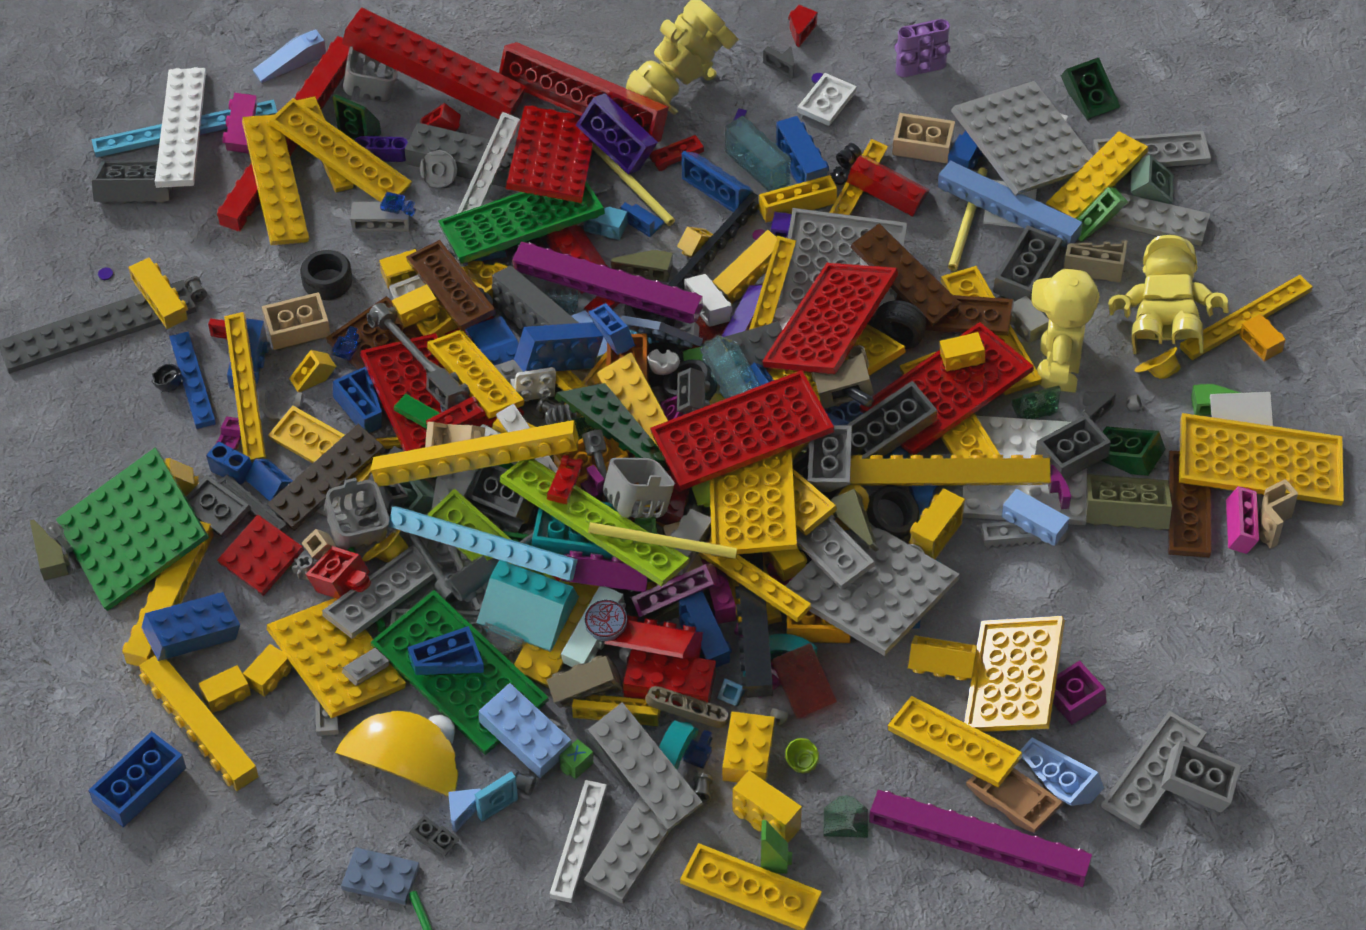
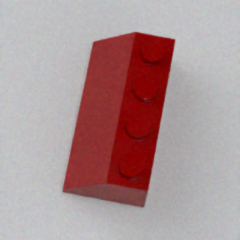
M865 155L858 157L847 179L849 184L912 217L930 191L928 188Z
M572 225L563 228L561 231L546 234V243L553 251L607 266L580 226Z
M626 615L627 626L624 632L614 640L605 641V644L673 657L699 658L703 632L696 631V627L683 625L682 629L677 628L676 623L664 622V625L657 624L658 620L645 618L643 622L638 621L637 616Z

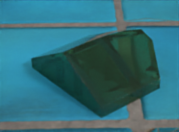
M839 796L824 807L823 836L868 838V809L853 796Z

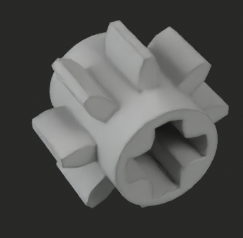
M302 554L298 559H294L293 573H297L298 579L302 578L308 581L309 579L305 574L318 561H314V558Z

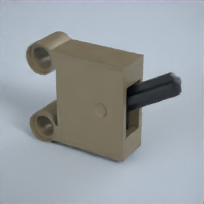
M853 346L848 354L849 360H845L836 374L811 372L824 409L832 406L839 407L841 404L853 400L863 406H872L874 399L871 395H874L867 370L869 362L863 346Z

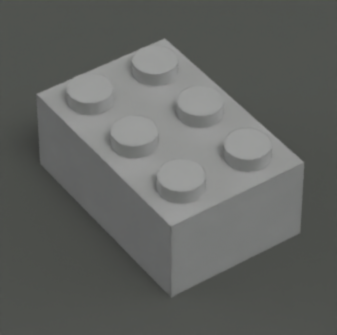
M1180 740L1170 751L1160 788L1221 813L1232 802L1241 765Z

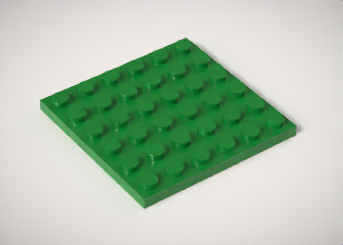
M156 447L56 519L58 524L63 527V534L70 545L73 546V552L103 608L107 611L209 538Z

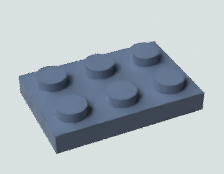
M355 847L341 888L345 891L406 905L420 867L419 862Z

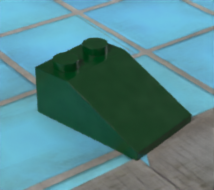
M1099 57L1067 68L1062 73L1061 78L1068 94L1086 120L1121 107Z
M333 95L338 130L354 141L360 136L381 135L380 121L366 107L339 95Z
M1106 426L1103 430L1104 435L1111 441L1109 456L1101 461L1129 474L1149 476L1166 450L1159 431Z

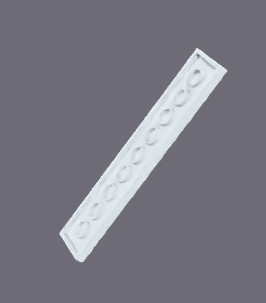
M205 68L169 69L155 176L156 188L194 186L206 80Z

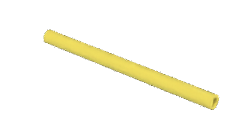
M593 142L592 149L668 226H671L675 219L630 174H627Z
M979 168L978 174L987 176V169ZM970 202L967 204L948 268L952 271H956L976 211L977 206Z
M592 522L589 525L588 533L736 558L737 548Z

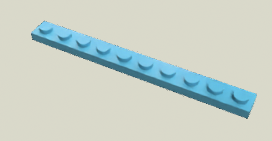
M274 100L257 103L255 116L275 115L277 113ZM231 110L202 115L200 135L228 129L226 127L227 115L230 116ZM162 124L91 139L95 156L101 157L160 144Z
M398 506L392 507L388 527L570 581L574 578L578 559Z

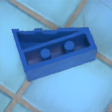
M966 130L963 135L959 134L948 155V163L953 161L971 170L976 167L980 156L983 157L984 154Z
M246 318L255 384H257L260 368L264 367L265 354L269 353L270 342L267 340L264 321ZM230 362L227 379L229 388H234Z
M366 367L333 381V398L355 425L359 424L368 433L382 428V411Z
M700 591L679 600V623L682 629L683 625L696 627V631L703 632L699 658L716 661V668L729 663L730 653H732L731 646L728 641H725L721 628L717 624L703 592Z
M469 626L408 647V655L416 675L484 673V664Z

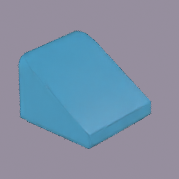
M724 679L717 699L737 706L746 690H742L741 684Z

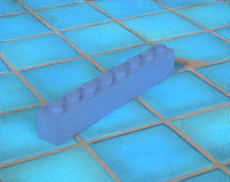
M950 161L939 173L938 188L943 191L949 192L1024 229L1028 225L1062 238L1061 246L1067 248L1068 244L1075 243L1081 236L1083 222L1026 195L1020 194L1015 196L1010 188L953 161Z

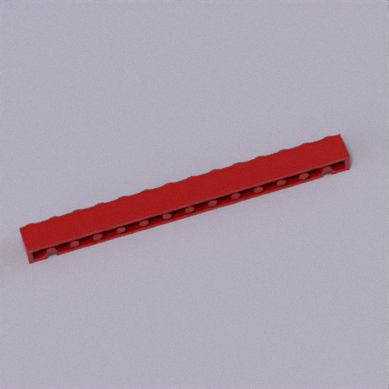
M337 36L330 43L327 52L322 55L318 65L313 68L310 77L305 80L304 86L296 93V100L315 97L322 110L345 76L349 47L342 44L343 37ZM285 136L289 156H291L298 144ZM252 163L245 168L242 177L236 181L235 187L231 193H228L225 202L217 210L221 226L240 232L247 222V216H251L260 202Z

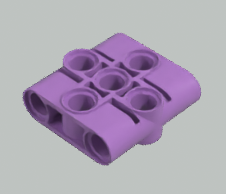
M937 19L904 26L899 29L898 42L894 47L897 53L895 71L898 76L909 77L941 70L946 67L947 54L951 49L948 43L950 24L947 20Z

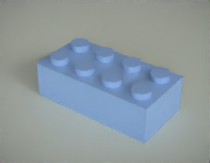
M510 683L479 710V722L539 778L560 760L559 755L571 745V739Z

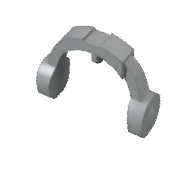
M261 390L259 404L262 406L264 415L267 420L273 423L279 422L284 415H280V412H277L276 415L268 412L266 409L268 393L267 390ZM299 392L296 395L294 406L302 409L304 396L303 393Z
M49 522L45 526L46 533L51 538L57 539L66 553L69 554L74 550L73 546L63 534L64 529L60 524Z

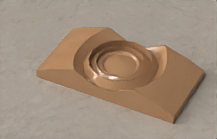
M1013 768L999 788L975 775L966 782V786L986 805L997 808L1015 825L1034 833L1063 805L1062 800L1015 768Z

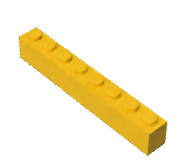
M200 521L209 538L156 577L155 587L153 591L149 592L147 603L140 610L139 620L132 627L131 636L123 646L122 653L127 664L139 666L155 655L141 628L145 613L182 603L214 536L211 524Z
M154 655L139 665L141 671L139 677L145 686L149 684L154 697L157 700L161 699L163 701V707L168 714L173 713L177 725L187 730L188 738L192 743L197 742L201 754L211 759L212 767L216 772L220 770L223 774L222 778L228 786L232 785L238 791L259 777L256 765L167 659L158 661Z

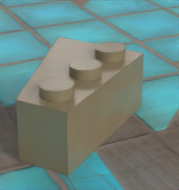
M607 656L594 657L589 663L574 665L571 670L557 672L552 675V678L547 679L553 701L559 708L572 705L573 699L586 700V697L598 693L599 697L604 696L605 691L617 688L618 691L623 690L617 666Z

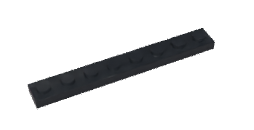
M751 192L670 281L668 286H675L684 290V279L695 277L703 272L709 261L714 260L718 251L724 249L728 240L731 237L733 238L737 234L738 229L747 223L748 218L758 211L757 194Z

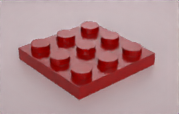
M257 515L217 561L221 566L264 596L292 565L294 559L299 557L304 548L260 515Z

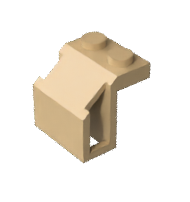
M428 422L425 448L485 437V427Z
M1286 479L1265 489L1259 513V537L1270 549L1278 545L1283 523L1292 518L1298 496L1297 491ZM1287 489L1290 492V494L1285 496V492Z

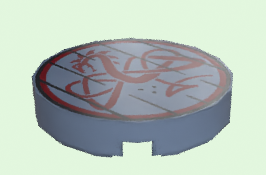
M605 599L597 601L590 605L585 613L586 630L597 640H614L626 629V611L621 604L614 600Z

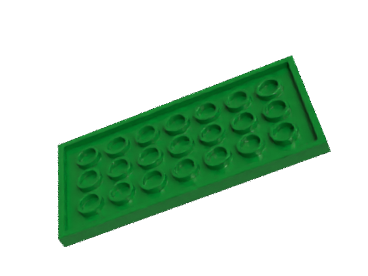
M586 181L582 203L520 192L438 220L458 261L462 264L469 263L483 256H489L491 253L500 250H506L521 242L526 243L529 240L543 237L546 234L561 231L563 228L578 225L586 220L596 219L604 215L605 211Z
M435 590L370 642L371 646L382 653L389 660V663L439 712L450 718L455 727L484 755L497 746L500 741L479 722V710L509 683L538 709L549 701V697ZM469 626L484 664V673L415 674L408 655V647Z

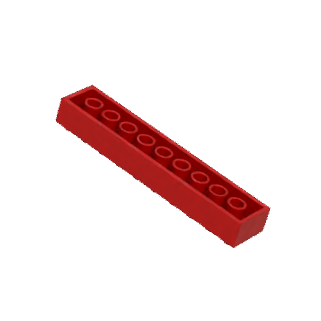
M361 7L345 28L343 45L349 48L351 46L353 50L492 117L500 119L502 112L513 115L522 102L526 89L525 85Z
M518 42L504 46L499 73L525 85L526 93L582 116L593 97L606 93L657 142L661 141L669 109L668 106Z

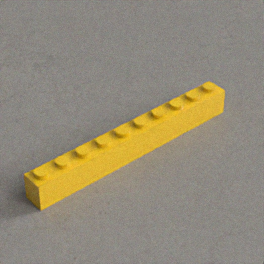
M574 420L373 457L371 472L374 482L377 483L378 487L577 451L579 437Z
M852 455L850 484L848 485H1047L1051 483L1050 458H1043V455H1031V458H1023V455H1011V458H1003V455H991V458H983V455H971V458H963V455H951V458H943V455H932L931 458H923V455H912L911 459H903V455L890 456L891 459H883L882 455H872L870 459H862V455Z

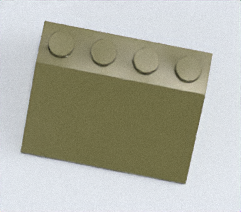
M1087 474L1086 523L1092 525L1110 524L1114 527L1124 525L1138 529L1142 527H1149L1155 530L1169 529L1172 504L1168 480Z

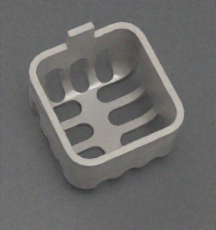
M350 46L343 84L344 91L352 96L354 86L360 87L359 98H363L364 94H369L370 100H374L375 96H380L381 102L389 100L393 94L397 70L386 66L384 79L378 78V66L381 63L365 55L362 74H356L355 70L359 52L353 50V47ZM370 61L375 63L373 77L366 75L367 65Z
M612 458L603 485V492L622 517L659 518L667 512L675 483L663 467L653 459ZM661 507L660 512L654 513V511L658 510Z
M353 478L345 480L344 485L331 488L327 492L324 513L328 516L327 522L337 548L348 550V548L354 547L356 549L362 544L369 546L375 541L380 543L386 538L389 516L377 483L371 480L357 482V479ZM359 491H363V507H358L356 504V496ZM351 493L352 509L347 510L344 506V499L347 494ZM340 496V512L336 513L333 510L332 502L333 498ZM375 502L377 503L374 512L362 516L355 514V511L374 505ZM345 514L347 518L337 521L335 515ZM379 515L377 523L364 527L359 525L360 521ZM349 525L350 530L342 532L339 526Z

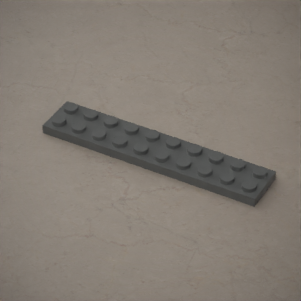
M184 280L170 284L171 288L177 290L180 301H185L188 307L186 314L197 312L195 304L190 298L188 288L184 285ZM138 294L1 339L0 352L10 374L161 324L162 322L144 296Z

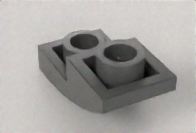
M425 815L409 833L418 841L443 856H446L459 841V838L443 825L439 827Z

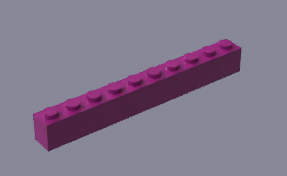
M521 242L512 259L514 269L520 273L688 324L696 323L703 309V296L696 292L684 291L675 286L664 285L659 281H651L639 275H631L622 270L611 269L605 265L591 263L586 259L581 260L569 254H561L549 248H541L532 243Z
M877 790L870 809V823L1080 887L1084 886L1090 867L1092 854L1087 853L1083 849L1070 848L1060 842L1047 841L1040 836L1027 835L1016 829H1007L997 823L984 822L973 816H964L954 810H944L930 803L925 804L910 797L895 795L890 791Z

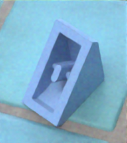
M480 788L448 792L452 830L454 832H457L476 811L474 794L479 792Z

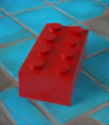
M631 649L623 682L624 697L646 700L645 697L649 689L658 686L710 703L716 676V661L701 658H679ZM672 701L673 705L682 706L678 701Z

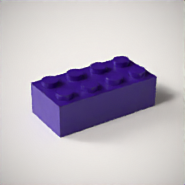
M606 93L593 97L576 124L587 137L627 174L640 170L658 143Z

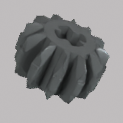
M560 404L547 410L545 421L547 425L574 420L577 428L580 424V414L570 411L568 404Z

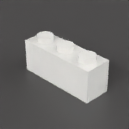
M706 274L684 279V291L696 292L703 296V309L700 316L709 327L730 321L732 313L731 303L725 299L723 293L717 289Z

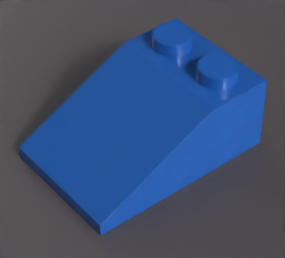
M502 316L465 329L467 336L494 366L514 360L519 343Z

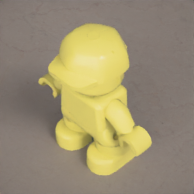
M690 0L684 7L683 13L678 15L675 23H672L670 20H665L662 23L660 31L665 36L654 51V55L661 63L659 64L652 60L646 61L637 71L631 72L626 84V89L668 106V111L674 115L678 111L669 103L679 93L680 87L675 79L678 78L685 85L701 76L707 81L713 79L717 75L716 71L712 68L713 62L711 61L715 56V52L722 46L730 49L739 40L725 26V22L701 0Z
M1176 235L1156 237L1147 246L1144 253L1143 272L1146 275L1145 283L1135 285L1125 296H1113L1108 303L1109 313L1114 315L1116 310L1124 309L1125 317L1129 318L1131 307L1140 304L1136 321L1132 327L1133 354H1136L1137 339L1159 340V344H1162V340H1172V344H1175V340L1199 338L1200 353H1203V324L1194 301L1206 306L1207 314L1210 317L1213 315V308L1221 307L1224 313H1228V299L1222 293H1212L1204 284L1192 282L1198 267L1196 252L1190 241Z
M1062 269L1052 278L1036 280L1032 288L1031 298L1033 306L1037 310L1045 312L1049 318L1048 329L1042 334L1040 341V350L1047 356V359L1039 363L1037 372L1042 379L1041 384H1039L1042 387L1050 390L1076 393L1078 379L1074 374H1079L1085 324L1092 318L1100 296L1095 282L1087 272Z

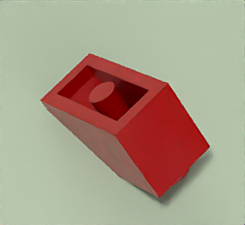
M798 5L795 10H792L788 17V20H790L789 28L798 47L801 46L817 26L818 12L802 5Z
M443 103L422 117L420 123L457 131L460 127L461 115L446 103Z

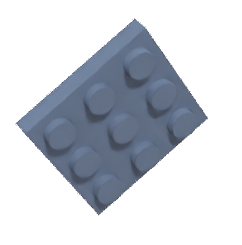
M623 315L621 317V320L628 326L630 331L638 332L639 330L641 334L647 333V337L652 338L653 336L655 341L665 343L668 341L667 343L677 346L681 343L680 345L692 348V345L701 346L703 340L700 337L662 322Z

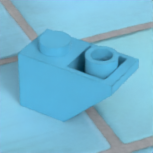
M607 207L604 208V215L583 222L584 231L620 240L627 226V211Z

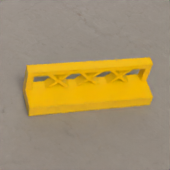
M595 694L586 697V700L573 699L572 704L573 718L600 720L623 702L640 725L658 726L661 710L649 706L645 699L605 695L599 697Z

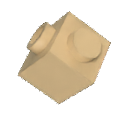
M315 529L302 542L311 557L320 560L332 546L336 547L330 535L318 529Z

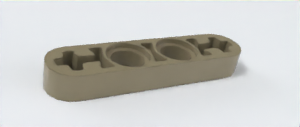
M651 687L645 697L647 704L653 708L715 728L724 726L728 718L727 711L721 706L662 687ZM672 701H678L682 707L674 706ZM692 707L699 708L702 713L694 712Z

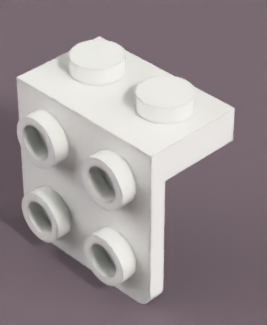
M551 367L519 372L516 374L515 379H510V384L524 401L540 399L543 396L553 397L555 396L556 371L555 368Z

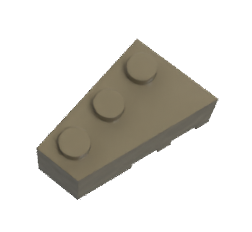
M1109 241L1104 242L1103 245H1092V242L1068 244L1064 269L1085 271L1092 279L1121 282L1127 241H1122L1121 244H1110Z

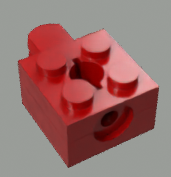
M334 546L305 574L316 592L339 599L350 590L361 593L371 585V580L367 576L370 571L361 556Z

